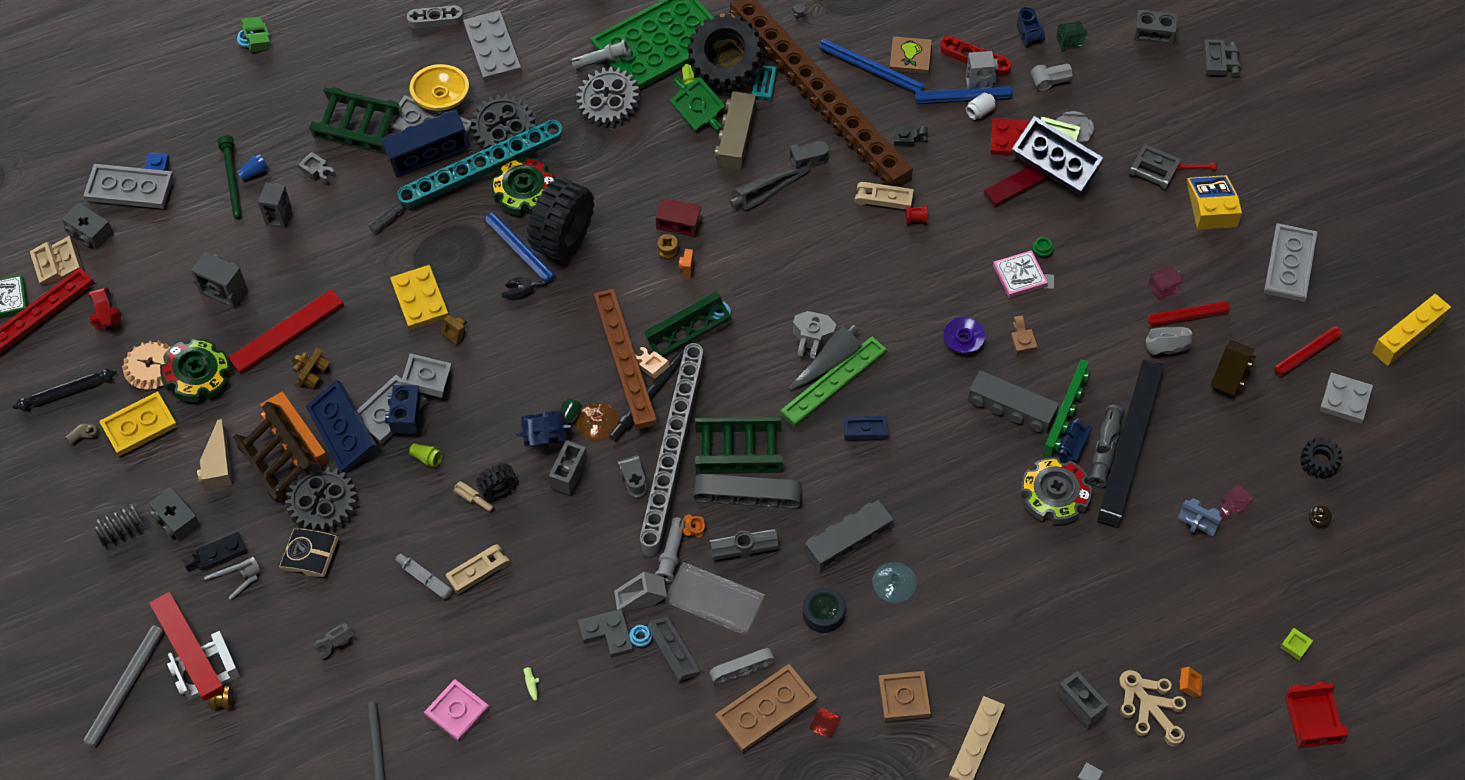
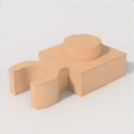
M641 347L640 350L643 355L637 356L635 354L640 369L654 379L670 367L668 360L655 351L649 355L647 349Z

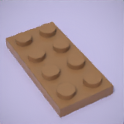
M788 664L716 713L715 718L743 753L817 702V697L792 666Z

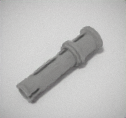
M623 39L620 43L614 45L607 44L604 49L572 58V61H575L572 62L575 70L605 60L615 61L616 58L621 56H631V48L628 41Z
M677 517L672 519L665 550L659 556L660 565L658 571L655 572V575L664 577L665 583H672L674 581L673 572L679 562L677 553L685 521L683 519L680 524L681 518Z

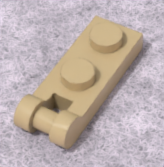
M859 182L857 185L858 194H856L854 201L857 205L871 204L906 209V206L911 208L914 189Z
M496 544L448 572L445 576L458 595L496 571L505 569L510 565L511 561L502 554L501 547ZM495 558L496 560L491 563L489 559Z

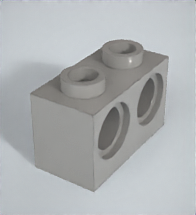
M992 51L968 54L966 70L967 89L992 87L993 83H996L995 71L998 70L997 59L993 58Z

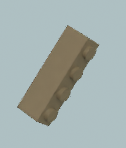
M732 91L731 99H727L726 111L728 113L723 115L722 120L724 130L719 132L718 141L720 146H716L715 158H718V166L742 169L756 108L755 94Z

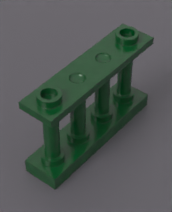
M324 87L323 91L329 103L322 121L319 123L311 122L309 129L313 137L386 154L381 139L385 138L392 116L402 117L403 112L400 105L393 100L384 101L344 92L335 87L332 89ZM337 102L348 104L340 126H330L329 123ZM355 107L366 108L359 130H348ZM374 111H379L385 114L378 133L375 136L366 134Z
M705 416L695 418L696 433H702V455L695 456L696 474L783 473V455L776 454L775 432L782 430V417L711 418ZM711 432H723L724 455H711ZM732 432H745V455H732ZM754 432H767L766 455L754 454Z

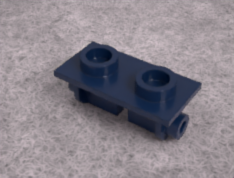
M1078 418L1071 421L1066 432L1069 436H1065L1058 447V455L1061 456L1060 462L1077 461L1093 428L1092 426H1083L1082 420Z

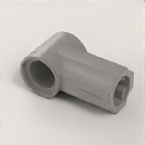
M1070 64L1049 68L1045 65H1038L1030 72L1038 91L1048 90L1053 84L1072 81L1073 78Z

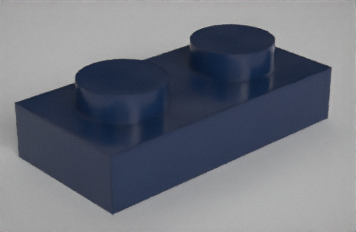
M887 416L844 417V440L888 439Z

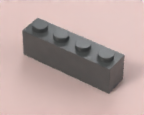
M981 370L974 380L968 396V401L972 402L975 406H982L991 410L996 415H1003L1015 423H1022L1031 427L1036 432H1043L1047 434L1059 406V403Z
M879 500L874 503H867L859 512L847 515L842 522L837 525H830L822 534L810 537L805 543V554L818 572L821 573L893 530L894 519Z

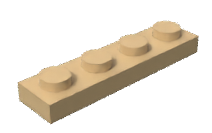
M983 696L948 779L974 780L1005 704Z

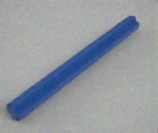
M823 39L819 45L821 50L910 91L919 92L924 89V84L826 39Z

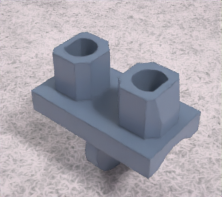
M1194 498L1190 501L1185 500L1177 519L1191 525L1190 532L1192 533L1199 529L1214 536L1222 519L1220 517L1221 512L1214 508L1209 509V511L1202 508L1201 502Z

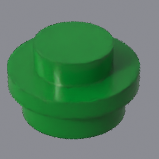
M1040 237L1034 241L1032 249L1036 255L1046 257L1052 253L1053 244L1050 239Z

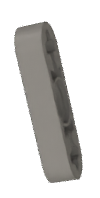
M456 5L413 9L407 13L408 25L414 29L458 25L463 21V12ZM435 14L440 16L436 20L430 18L432 15Z
M766 648L718 665L711 669L709 673L713 683L719 685L769 667L775 662V658L771 649Z

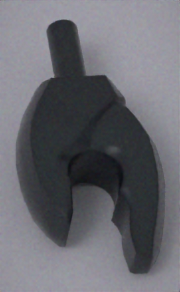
M513 278L505 286L506 288L517 287V289L503 292L502 297L510 299L522 298L532 293L534 287L547 285L546 280L532 283L530 278Z

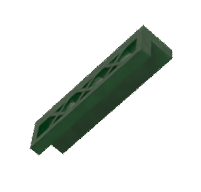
M715 291L645 330L644 334L653 351L665 357L726 323L732 317L724 306L721 296ZM719 309L724 313V316L719 319L711 318L713 312ZM697 321H705L703 328H693ZM680 331L687 332L684 339H675L676 333ZM662 341L669 342L668 347L659 352L656 345Z

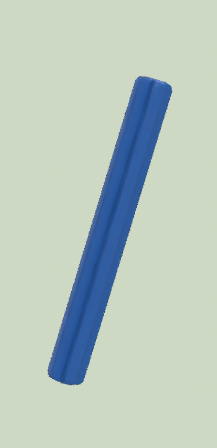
M1012 87L915 92V102L967 101L975 99L984 92L991 94L994 99L1011 98Z
M494 212L486 215V222L543 280H546L547 283L554 280V273Z

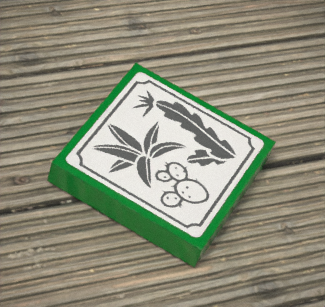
M22 275L0 279V318L16 315L27 307Z

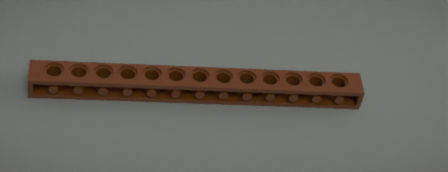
M732 0L730 2L729 13L734 16H741L743 21L748 20L752 23V27H756L762 40L765 56L770 58L777 69L786 75L787 80L793 83L799 93L809 100L810 105L820 112L822 118L832 125L834 131L844 138L845 143L856 151L857 156L868 164L871 172L876 173L880 177L883 185L901 187L912 180L913 168L757 0Z

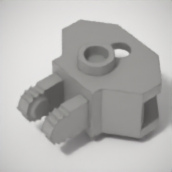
M810 311L795 315L793 334L800 341L798 356H803L805 348H810V358L815 359L818 350L821 351V348L835 334L836 324L828 315ZM816 318V319H819V322L812 321V320Z

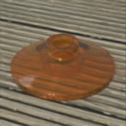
M593 403L585 406L576 419L579 433L591 441H603L610 438V433L618 425L619 417L617 412L611 406L604 403Z

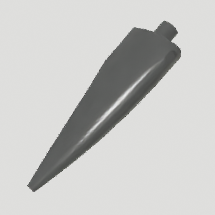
M809 167L777 173L735 188L731 191L734 199L730 200V205L732 207L740 205L744 210L750 209L764 202L774 193L808 172Z
M852 325L849 329L844 326L840 328L827 341L813 362L788 389H795L820 377L861 348V343L854 336L859 329L855 325Z

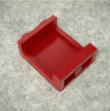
M1317 682L1312 686L1297 684L1288 689L1284 698L1298 749L1343 744L1348 737L1347 727L1341 725L1333 696L1334 683Z

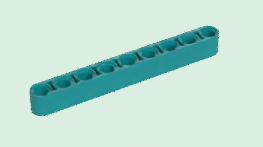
M549 120L413 181L399 189V203L403 208L411 209L489 174L510 160L516 158L520 160L560 141L562 125L557 120ZM556 129L558 133L553 135L548 130ZM532 137H538L540 141L537 143H533L530 141V139ZM514 145H519L522 147V149L519 151H515L512 149V147ZM496 153H501L504 155V157L502 159H496L494 155ZM483 161L486 165L484 167H477L475 164ZM461 169H464L468 173L466 175L461 176L457 172ZM441 178H447L449 179V182L446 184H442L439 182V180ZM423 186L431 188L428 192H423L420 189ZM405 194H410L413 196L412 199L408 201L403 200L402 197Z

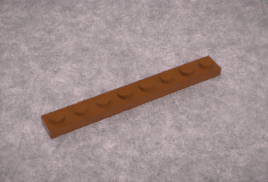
M614 289L593 293L635 428L637 430L657 425Z

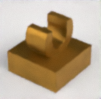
M449 315L443 320L441 334L457 345L462 342L465 331L464 324L467 321L462 317L455 319Z

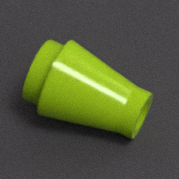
M414 443L409 450L411 456H414L428 467H437L443 458V453L438 447Z

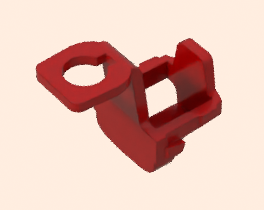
M108 287L87 293L88 297H92L95 307V314L89 316L90 324L94 325V328L97 330L110 328L122 321L120 309L118 307L111 309L106 295V292L109 291Z

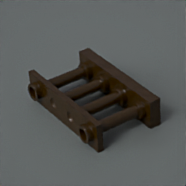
M267 401L262 406L266 413V419L248 437L235 434L233 438L237 443V448L244 453L268 489V495L275 501L285 502L288 498L284 490L303 471L317 473L322 466L282 407ZM273 424L276 428V434L258 452L253 443ZM284 440L287 444V449L268 467L263 459ZM294 455L298 461L297 466L279 483L274 474Z

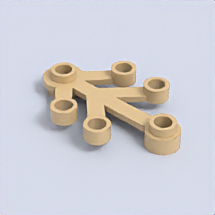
M1133 670L1122 673L1119 684L1125 691L1124 704L1120 710L1121 715L1124 718L1133 717L1135 713V706L1133 705L1134 694L1140 700L1139 718L1135 726L1136 734L1139 736H1146L1150 730L1148 723L1150 712L1165 730L1164 738L1166 743L1172 747L1181 745L1185 737L1184 731L1178 726H1173L1159 707L1182 712L1185 709L1186 700L1180 696L1174 699L1148 695L1144 690H1157L1160 694H1167L1171 689V682L1168 679H1160L1159 681L1142 679L1141 675ZM1127 679H1134L1135 683H1130ZM1160 684H1165L1168 688L1162 689ZM1175 702L1182 703V707H1177ZM1124 708H1130L1132 712L1126 713ZM1144 726L1146 731H1141L1138 727ZM1171 732H1177L1179 737H1174Z

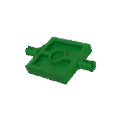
M679 76L674 78L672 82L680 90L669 103L693 131L696 132L700 127L708 123L716 132L720 130L722 125L715 117L725 108V105L699 76L693 82L685 84Z

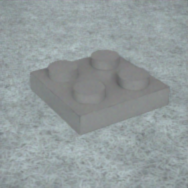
M410 353L401 385H419L420 393L442 398L451 363Z
M1331 372L1319 411L1362 424L1373 385Z

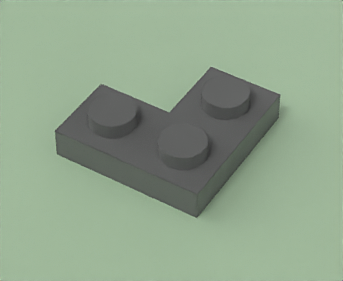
M622 609L578 620L583 643L606 638L611 658L633 652Z

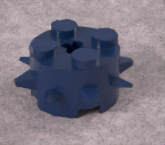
M562 411L521 416L522 432L517 433L516 436L523 437L524 447L562 442L567 440L566 431L572 429V426L565 425Z

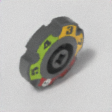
M1051 457L1035 462L1034 470L1027 469L1022 478L1020 495L1026 497L1024 502L1025 508L1038 520L1044 521L1045 518H1049L1052 520V524H1066L1077 519L1078 511L1085 512L1091 499L1092 486L1086 484L1088 475L1076 463L1072 461L1061 463L1059 458Z

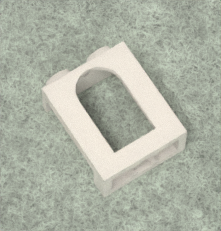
M220 631L211 634L213 641L201 646L207 659L220 654L226 668L225 672L217 675L221 684L224 685L240 678ZM169 653L168 656L171 662L167 665L172 676L177 675L179 679L175 684L180 695L185 693L188 700L200 696L195 685L184 681L183 676L186 669L180 658L174 659L172 653Z

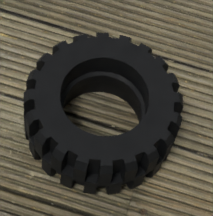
M725 13V17H720L719 14H716L712 20L709 18L703 20L704 25L701 26L699 24L695 28L696 33L691 34V43L688 44V57L693 73L697 78L700 76L710 89L714 87L715 91L720 93L722 89H726L727 93H732L734 88H737L739 91L744 89V84L749 86L753 82L752 78L758 77L759 69L763 66V45L756 27H752V23L748 20L743 21L739 15L733 18L730 13ZM723 39L738 41L744 47V56L740 62L732 67H717L708 59V51L714 43Z
M557 178L551 181L548 187L544 188L541 196L538 197L537 203L533 207L532 215L529 218L527 240L530 247L558 261L571 257V254H574L577 247L581 245L582 239L586 236V231L591 224L595 205L591 190L566 178Z

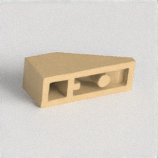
M222 419L216 422L200 459L201 469L197 470L199 482L204 483L206 490L232 485L227 433Z

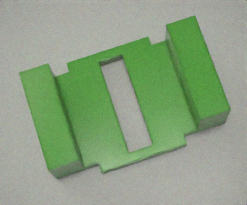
M261 17L241 19V29L246 40H249L250 52L269 50V33ZM263 29L265 30V32L247 34L246 32Z

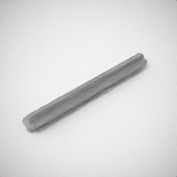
M152 626L85 736L84 742L87 745L95 747L163 635V630L160 627Z

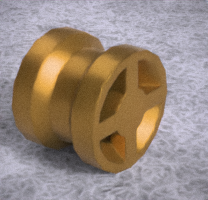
M664 234L658 238L657 246L660 258L664 260L675 258L678 254L676 237L671 234Z
M225 686V690L209 698L211 710L218 709L219 707L231 709L233 701L231 686Z

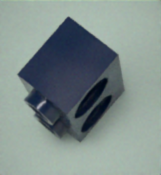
M419 385L392 386V393H388V406H390V410L386 411L385 423L389 424L391 433H417L421 402Z

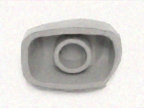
M1185 327L1151 329L1146 338V348L1152 355L1182 352L1192 346L1193 333L1189 328Z

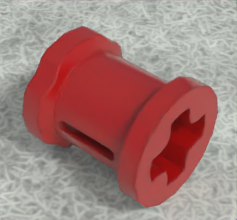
M927 205L917 208L906 206V224H910V222L927 223Z

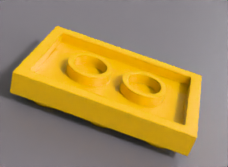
M430 265L390 277L409 330L443 320L449 316Z
M158 391L99 421L118 456L178 427Z

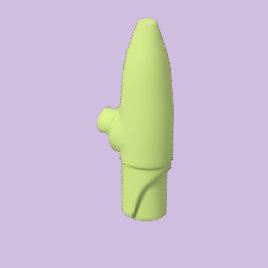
M528 667L524 669L526 685L532 699L537 701L536 683H539V678L534 679L532 670Z

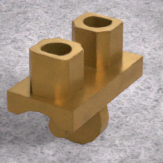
M317 347L309 361H307L309 355L305 352L302 356L295 355L292 358V362L295 364L293 371L298 373L300 369H303L297 377L298 380L295 385L301 388L304 384L314 389L320 377L311 371L313 368H316L324 373L330 364V361L322 356L323 350Z

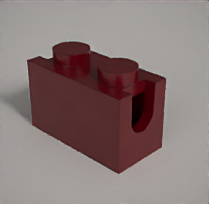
M662 198L655 217L656 229L696 237L702 215H700L701 206Z

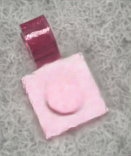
M1236 484L1221 501L1224 504L1219 509L1221 510L1220 517L1225 520L1233 511L1239 515L1252 503L1254 497Z

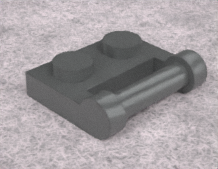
M1144 144L1129 171V175L1134 177L1137 175L1161 185L1160 188L1167 190L1171 179L1180 165L1181 159ZM1141 165L1160 174L1165 175V177H1160L1139 167Z

